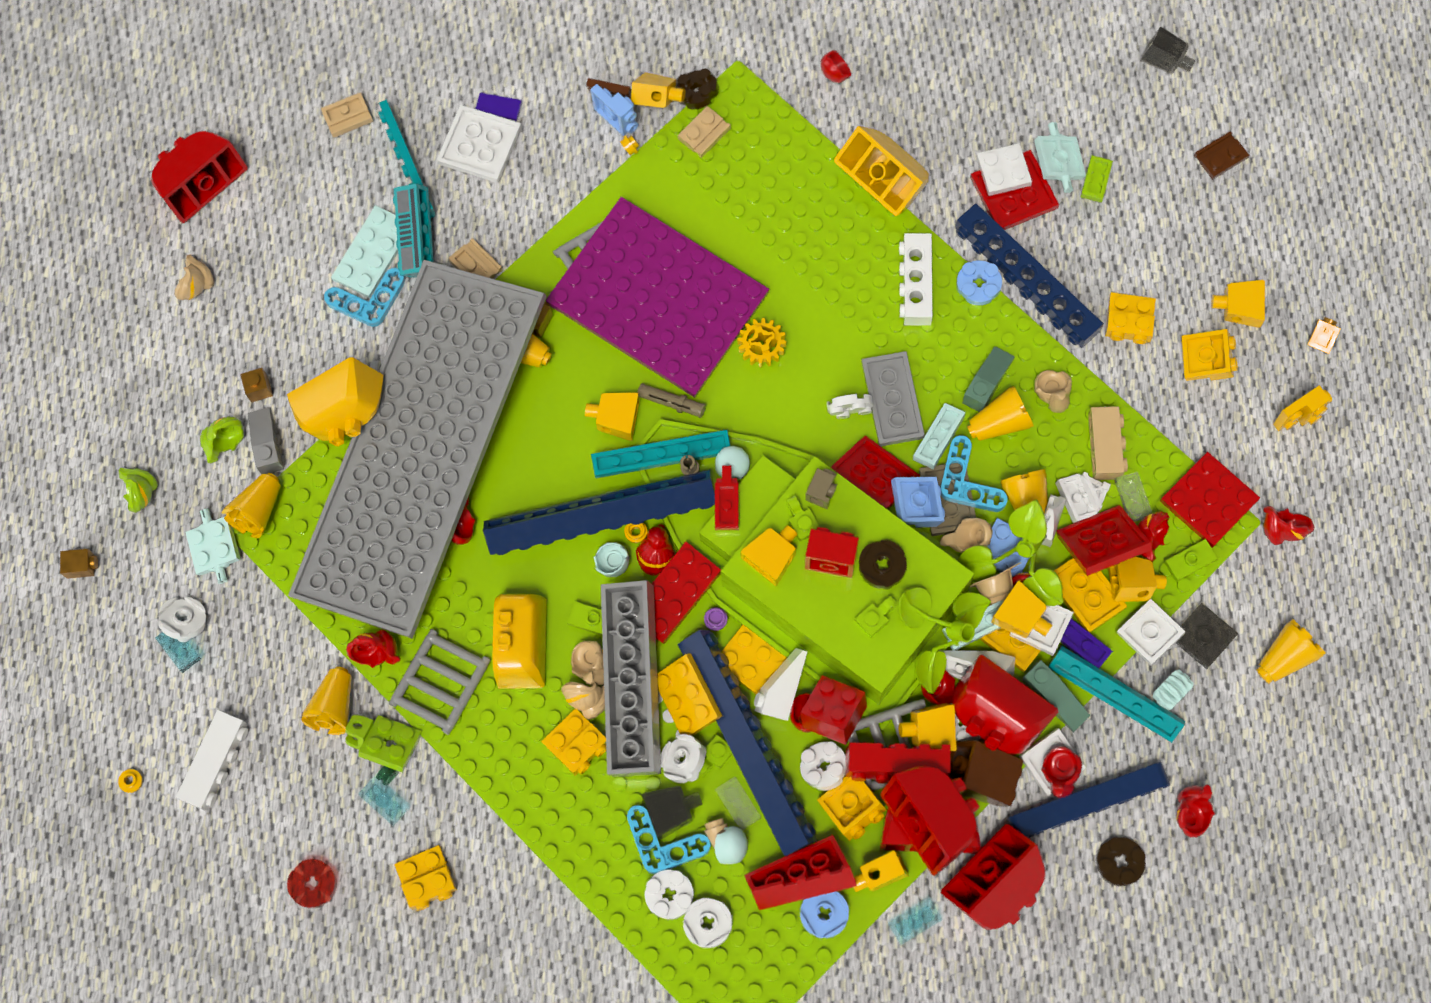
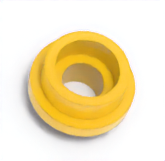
M625 134L623 136L624 139L620 143L629 155L637 154L639 144L632 135L628 138Z
M631 523L626 525L624 533L628 541L640 543L647 537L648 530L644 523L637 525ZM639 529L640 534L635 536L632 534V531Z
M134 769L123 771L118 779L120 789L126 793L136 792L140 789L143 782L142 775ZM133 777V782L127 785V778Z

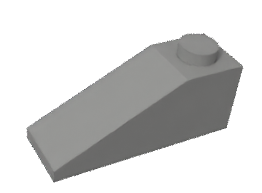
M270 407L248 413L251 447L256 468L261 474L284 470Z

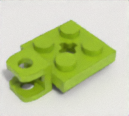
M353 715L346 726V733L348 735L345 738V742L350 747L359 750L358 757L403 773L421 738L422 731L380 715L377 716L374 724L370 718ZM359 723V724H361L362 726H353V725ZM392 740L396 745L392 744L388 747L386 746V741Z

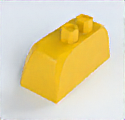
M858 126L834 158V162L894 216L904 212L929 182L928 172L918 161L890 137L872 128Z
M354 357L347 358L287 394L295 420L306 433L322 441H329V443L339 447L344 444L345 435L350 437L360 435L361 426L368 423L376 414L381 400L384 375Z
M500 594L495 598L492 657L493 672L498 689L543 688L545 686L547 599L541 595Z

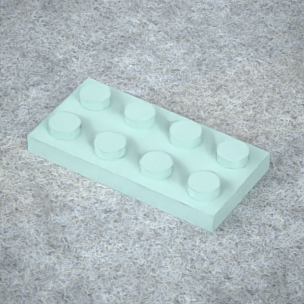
M376 205L374 206L331 276L333 281L371 298L398 253L396 246V215Z

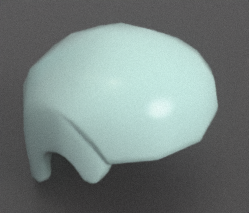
M736 446L724 447L716 456L715 470L722 478V466H731L732 478L740 480L749 470V456L742 448Z
M616 542L604 544L594 556L595 569L606 577L620 576L627 570L629 565L628 551L624 546Z
M735 826L725 827L724 830L726 831L716 836L715 854L719 863L737 864L747 854L748 840L740 828Z

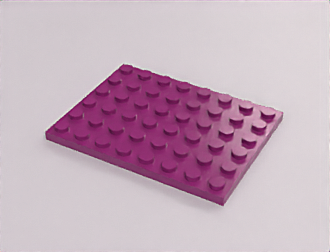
M620 197L545 301L555 310L695 398L739 336L740 330L744 329L745 324L749 322L769 293V288L628 200Z

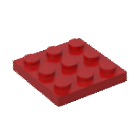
M1031 150L1023 152L1032 180L1031 186L988 196L981 171H976L970 175L989 216L1004 230L1059 208V203L1047 180L1043 179L1041 168Z
M867 436L859 440L830 467L887 510L895 503L891 480L895 477H920L917 472Z
M1207 452L1161 498L1160 502L1201 539H1206L1213 548L1259 501L1260 497Z
M1121 505L1056 530L1058 539L1087 576L1152 550L1149 539Z

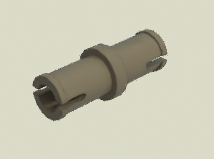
M688 455V458L686 456L681 458V471L684 475L700 472L698 462L691 455Z

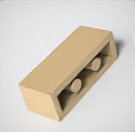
M1091 407L1088 420L1093 479L1120 480L1128 469L1127 458H1123L1126 439L1125 436H1121V428L1124 427V416L1119 413V407Z

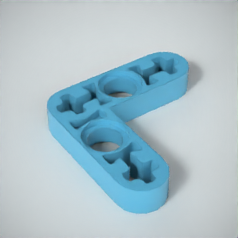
M398 268L389 269L384 274L369 302L337 287L328 289L325 292L324 300L330 308L368 326L376 327L384 321L403 288L405 276L400 275ZM396 275H398L399 281L393 282L392 289L394 291H392L390 288H388L392 283L390 277H395ZM388 293L390 299L387 302L382 303L378 301L381 294ZM338 294L339 299L344 301V304L342 305L338 300L332 302L331 295L336 296ZM359 303V310L350 312L348 310L350 304ZM374 304H376L379 306L376 312L378 318H373L372 320H370L369 314L375 313L377 308Z
M956 436L951 442L941 484V497L949 502L992 512L1002 511L1008 499L1003 490L964 481L972 444L966 436ZM959 442L964 443L965 447L962 450L961 458L956 457ZM953 463H958L962 466V472L954 474L950 471L949 466ZM951 479L955 480V491L952 495L948 494L947 489H944L949 488ZM977 490L980 493V498L972 501L968 498L967 492ZM985 493H988L987 498L990 499H986V503H982ZM995 496H999V500L1003 502H999L998 505H994V501L991 499H994Z
M639 805L633 806L627 813V820L646 871L651 874L669 870L706 856L710 851V841L703 834H696L660 847L646 808ZM639 811L640 814H645L642 817L643 825L645 827L649 824L650 827L642 828L635 832V829H639V825L636 820L632 821V818L635 816L634 812ZM644 833H649L653 836V842L649 846H642L639 842L640 836ZM698 839L702 843H707V845L703 846L704 851L699 852L698 849L691 850L693 856L688 857V851L684 844L689 843V848L693 847ZM657 847L658 850L653 851L656 859H661V862L658 863V868L654 869L653 866H648L647 863L651 862L648 853L643 855V851H650ZM676 847L684 851L683 858L678 861L670 857L671 850Z

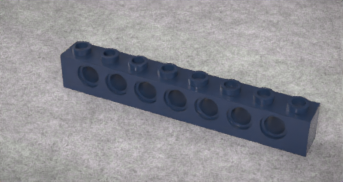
M975 203L957 219L955 228L958 236L963 240L967 239L977 254H983L988 259L987 262L995 264L1003 273L1006 282L1010 285L1015 284L1019 288L1021 296L1035 303L1036 310L1042 315L1046 314L1057 330L1062 329L1073 345L1076 346L1078 344L1083 348L1101 332L1104 323L979 205ZM982 230L984 234L978 235L974 231ZM998 245L1000 249L994 250L990 246ZM1006 260H1014L1016 264L1010 265ZM1027 274L1031 276L1032 279L1026 280L1022 277V275ZM1038 290H1045L1048 294L1041 295ZM1054 305H1061L1064 309L1057 310L1054 308ZM1070 320H1077L1080 325L1075 326L1070 323Z

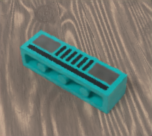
M411 184L394 188L393 203L396 215L398 269L401 276L416 278L424 260L433 262L428 187Z

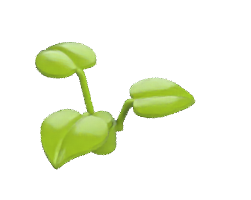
M1038 500L1017 508L1010 515L1009 527L1012 533L1022 538L1013 549L992 559V551L988 547L975 545L966 549L958 559L959 563L974 573L973 580L979 582L995 576L996 567L994 563H998L1011 554L1018 552L1022 557L1031 558L1029 568L1031 576L1026 578L1023 584L1046 606H1056L1064 602L1063 588L1059 576L1048 568H1039L1034 572L1035 559L1037 558L1035 552L1040 548L1041 541L1047 533L1045 515Z
M914 587L904 591L901 595L899 614L905 625L911 628H919L925 618L926 620L946 626V635L952 640L933 647L931 652L927 650L921 652L916 659L914 666L916 678L929 693L933 694L946 669L945 653L938 650L952 645L958 646L959 642L968 643L973 639L975 629L980 624L985 610L991 603L983 595L972 592L960 594L952 606L956 617L951 623L927 615L932 605L931 596L927 590Z

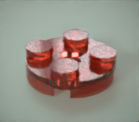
M307 859L300 862L291 871L287 880V889L291 898L300 906L309 909L319 908L330 902L337 888V878L334 871L329 865L318 859ZM312 877H315V881L318 882V886H315L314 890L306 886V882H310Z

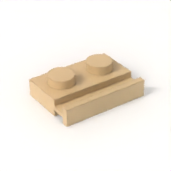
M361 92L320 108L333 138L373 122Z
M706 106L678 135V140L702 158L731 129V125Z
M473 238L470 239L468 244H464L448 258L449 262L456 269L491 279L498 272H502V267Z

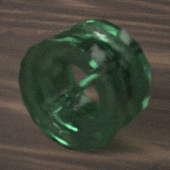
M383 766L376 775V779L382 780V784L387 786L398 775L399 771Z

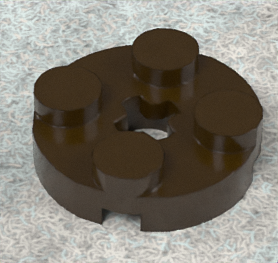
M705 68L688 74H681L677 78L676 88L685 89L684 101L679 103L686 105L688 109L706 107L711 103L710 99L714 95L715 97L718 95L719 86L717 80L709 69Z
M881 540V542L868 544L862 550L859 557V573L870 586L888 590L897 585L905 576L907 569L906 557L903 549L896 543L889 540ZM886 559L889 568L880 570L876 562L878 560L882 562Z
M1114 837L1100 847L1096 856V864L1101 877L1107 883L1117 887L1129 886L1138 881L1143 875L1146 867V856L1140 846L1133 840L1124 837ZM1121 855L1124 856L1125 862L1128 863L1127 867H1116L1115 857L1120 858Z

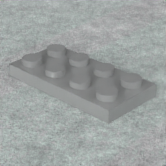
M907 352L862 359L861 363L868 395H871L873 400L871 410L879 446L924 439L925 435Z

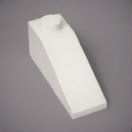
M795 648L761 687L760 693L758 692L754 699L756 712L788 721L807 651Z
M940 650L946 656L945 670L954 678L961 679L979 655H984L1014 677L1015 657L994 651Z

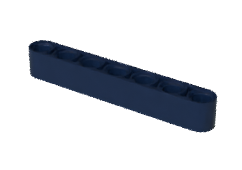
M1162 762L1064 798H1059L1018 813L1007 820L1010 826L1030 838L1044 833L1049 828L1051 830L1071 820L1076 821L1085 818L1093 812L1104 811L1115 804L1126 803L1137 796H1145L1156 792L1155 790L1161 787L1164 789L1171 784Z

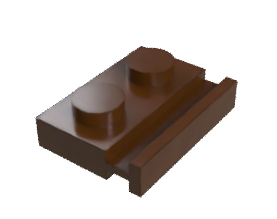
M592 78L587 79L586 87H588L587 89L590 93V89L597 84L602 89L606 88L612 96L620 93L623 97L626 96L631 100L632 89L629 86Z
M1231 131L1194 154V157L1197 158L1212 180L1250 156L1237 138L1233 137Z

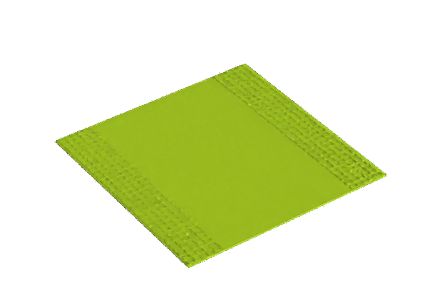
M735 61L716 78L719 92L716 97L714 95L710 99L711 103L707 105L722 117L726 123H729L731 129L702 158L678 140V135L705 107L688 109L686 106L641 146L637 154L634 153L495 280L542 292L548 297L568 270L561 258H557L553 251L604 221L620 197H623L769 288V293L748 324L752 326L753 319L761 323L762 318H765V323L774 320V327L781 326L780 332H785L784 340L786 341V347L783 348L784 355L778 354V362L771 360V366L763 362L762 367H759L758 362L750 365V358L743 360L744 353H739L738 347L741 345H738L736 339L694 398L551 307L553 316L542 337L539 338L550 347L549 353L552 354L546 366L542 365L540 368L520 363L469 493L467 509L470 511L473 519H475L473 536L470 542L464 545L450 542L413 639L388 631L396 641L397 655L401 659L393 665L385 661L372 668L369 665H362L351 660L346 652L348 643L362 633H376L385 629L288 596L352 437L345 435L344 444L339 447L329 443V441L317 440L277 477L281 487L265 531L260 538L250 537L252 533L248 531L244 534L234 528L233 531L236 543L242 551L388 702L430 629L435 630L438 633L437 636L480 658L485 656L491 659L449 735L442 731L443 728L398 705L394 708L413 728L422 731L421 736L678 1003H797L927 869L918 852L896 851L900 854L909 874L904 879L876 891H871L868 887L858 892H855L853 887L836 891L844 897L848 904V921L843 931L837 936L820 939L808 933L802 925L800 908L803 900L759 910L744 875L785 856L734 755L720 769L714 765L704 777L699 774L698 778L693 782L676 783L665 777L662 767L661 774L625 777L607 775L606 752L599 758L595 756L589 762L591 766L583 774L578 773L574 776L541 742L575 709L565 700L561 691L562 686L567 682H576L591 687L582 678L572 673L571 656L574 647L582 641H597L603 649V637L601 635L567 624L574 602L576 601L602 610L601 584L646 580L652 584L658 575L651 576L642 571L636 557V548L640 543H632L627 540L624 533L626 525H622L621 528L615 530H600L593 535H578L571 540H555L549 545L538 544L526 550H511L504 555H490L483 533L484 521L645 485L639 471L595 478L591 454L638 446L659 419L759 437L828 460L834 464L864 436H867L876 444H878L872 413L866 415L852 413L849 418L837 419L836 415L828 413L827 402L832 403L833 398L857 394L858 399H864V394H868L861 363L862 359L905 351L907 352L924 435L927 434L945 403L965 412V418L936 466L946 464L952 440L959 435L966 436L972 444L967 465L968 478L971 483L1003 490L1002 480L1045 469L1047 474L1048 500L1050 495L1060 497L1061 495L1055 484L1059 479L1075 474L1082 475L1084 472L1093 478L1088 420L1091 407H1119V413L1124 416V427L1121 428V436H1125L1126 439L1123 458H1127L1128 469L1120 480H1097L1101 483L1105 481L1111 484L1102 503L1103 506L1098 513L1121 505L1137 526L1149 514L1157 511L1168 513L1170 517L1167 521L1169 530L1164 538L1165 545H1159L1155 549L1156 559L1153 562L1154 573L1156 575H1165L1167 583L1164 590L1156 589L1150 599L1170 617L1260 525V520L1248 511L1212 548L1218 557L1217 561L1176 582L1165 565V560L1199 543L1203 539L1165 507L1160 500L1196 463L1001 291L997 297L986 305L968 303L958 293L956 286L958 274L967 261L908 209L900 215L894 216L834 162V158L840 151L834 143L741 61ZM904 233L931 234V326L904 325V317H900V304H904V297L899 296L900 283H904V276H899V263L903 262V255H899V242L904 241ZM578 246L567 253L574 262L582 250ZM917 256L910 257L912 261L921 260ZM918 277L910 278L913 282L921 281ZM978 278L973 283H976L977 287H981L985 281ZM916 297L910 299L913 303L921 302ZM752 333L748 339L752 338L754 333ZM996 346L1015 356L988 404L1008 388L1014 386L1034 426L1030 429L979 441L977 437L972 438L967 426L971 425L969 420L979 412L963 404V398L975 375ZM1043 371H1064L1072 379L1069 395L1070 404L1068 409L1062 413L1052 412L1049 409V404L1042 401L1034 392L1035 379ZM642 383L678 396L685 395L687 399L706 404L704 414L699 418L686 412L679 413L677 409L640 397L632 441L597 430V418L585 417V408L587 403L599 405L601 394L637 393ZM923 439L881 446L919 475V469L927 467L913 460V455ZM959 442L956 457L961 458L962 450L965 447L964 443ZM971 490L973 501L978 500L980 493L977 490ZM985 493L982 503H986V499H990L987 498L988 493ZM995 496L994 499H991L994 501V505H998L999 502H1003L999 500V496ZM1008 499L1005 508L999 512L974 507L976 518L985 520L991 525V528L997 518L1009 524V517L1014 511ZM894 503L891 507L896 510L895 503ZM1065 505L1057 530L1073 524ZM653 518L643 522L648 531L659 524L665 526L662 519L657 520ZM920 527L926 533L931 535L930 527ZM634 529L632 534L635 536L639 535L640 530ZM1057 531L1051 547L1042 545L1041 541L1040 548L1035 552L1037 558L1035 559L1034 571H1037L1039 568H1048L1054 571L1073 558L1058 539ZM668 532L669 541L671 542L673 550L676 554L678 552V549L674 545ZM938 535V536H932V537L935 538L937 541L940 542V540L942 539V537H943L944 535ZM616 542L624 546L628 551L629 565L627 570L620 576L606 577L595 569L594 556L604 544ZM946 546L959 557L962 554L960 552H956L953 548ZM1142 555L1135 556V557H1139V558L1146 559V558H1144ZM1029 558L1022 573L1029 572L1031 558ZM1108 568L1101 570L1110 582ZM707 592L665 644L656 638L657 673L683 656L677 645L678 643L699 630H710L705 625L704 616L709 609L718 606L713 603ZM500 594H536L547 599L545 686L543 688L498 689L492 657L493 614L495 598ZM1148 601L1125 602L1127 605L1125 610L1090 633L1113 651L1099 668L1112 677L1136 653L1117 634V631ZM1064 602L1059 605L1067 610H1070ZM728 614L727 624L723 629L719 631L710 630L718 640L717 645L720 651L725 648L742 626ZM1072 615L1071 619L1082 627L1076 617ZM978 639L955 651L994 650ZM1060 642L1053 656L1041 651L1024 673L1015 667L1014 678L1022 682L1024 676L1040 660L1046 666H1049L1061 646L1066 649L1068 648ZM432 644L426 654L427 657L468 678H471L477 667ZM422 664L414 675L418 679L457 699L460 698L465 689V686ZM803 671L794 699L804 693L811 694L817 685V682ZM1054 672L1083 707L1093 698L1094 695ZM955 678V688L957 686V683L960 681V679ZM739 682L742 694L750 702L749 708L752 714L758 718L761 724L760 729L763 735L771 743V751L774 757L780 761L785 778L793 786V794L796 800L802 804L808 823L815 829L817 842L833 835L854 877L862 874L861 866L892 852L880 851L883 823L888 810V806L881 797V791L884 788L872 791L887 809L883 813V819L876 824L870 823L864 828L865 833L859 839L852 838L849 841L817 801L827 791L818 790L810 786L801 775V755L805 750H808L817 743L834 742L846 754L849 740L844 745L814 732L806 733L798 730L791 723L790 716L788 721L756 712V706H754L756 695ZM921 683L905 703L924 699L926 707L935 706V704L929 703L922 695ZM411 685L408 686L403 695L409 701L446 720L454 708ZM664 701L658 704L660 756L664 746L669 741L673 742L677 739L676 732L678 730L674 722L667 723L663 720V712L667 710ZM604 710L597 717L587 720L606 737ZM911 713L901 716L903 723L911 722ZM1055 716L1032 745L1054 729L1059 728L1061 730L1065 724ZM959 720L958 725L962 727L964 724ZM716 721L692 736L705 747L716 735L727 742ZM891 721L885 730L881 731L886 748L891 744H900L893 721ZM869 727L856 731L859 743H874ZM908 737L911 748L915 747L912 745V737ZM981 738V739L979 740V742L985 744V741H986V740H984L983 738ZM686 754L684 755V757H680V762H683L685 760ZM1010 754V755L1019 758V755H1020V754ZM822 762L819 768L826 771L830 762ZM961 795L964 800L969 799V797ZM976 800L979 809L974 813L975 818L989 805L988 803ZM639 805L646 808L660 847L696 834H703L707 837L704 832L706 830L705 824L723 818L724 823H727V827L735 826L743 830L748 840V850L741 862L737 864L719 863L710 842L711 848L706 856L669 869L680 871L689 879L694 892L692 903L702 898H710L722 902L728 908L732 917V931L727 940L721 945L714 948H701L693 944L684 931L683 922L685 914L680 918L667 920L658 917L648 908L645 901L646 885L655 874L646 871L627 820V813L633 806ZM639 811L634 812L635 816L632 818V821L636 820L639 825V829H635V832L642 828H649V824L644 827L642 817L645 814H640ZM649 833L642 834L639 839L642 846L651 845L653 836ZM698 839L693 847L689 848V843L684 844L688 851V857L693 856L691 850L698 849L699 852L704 851L703 846L707 845V843H702ZM657 847L650 851H643V855L649 854L651 862L647 864L648 866H653L654 869L658 868V863L661 862V859H656L653 851L658 850ZM679 847L673 848L670 852L671 859L675 861L681 860L684 856V851ZM879 870L873 872V879H878L880 877ZM670 888L665 889V894H662L663 899L667 898L669 901H672L676 891H671ZM820 907L818 917L828 920L831 910L829 908L825 910L823 907ZM707 916L704 917V923L701 927H707L709 930L712 929V924L715 920L713 918L708 919Z

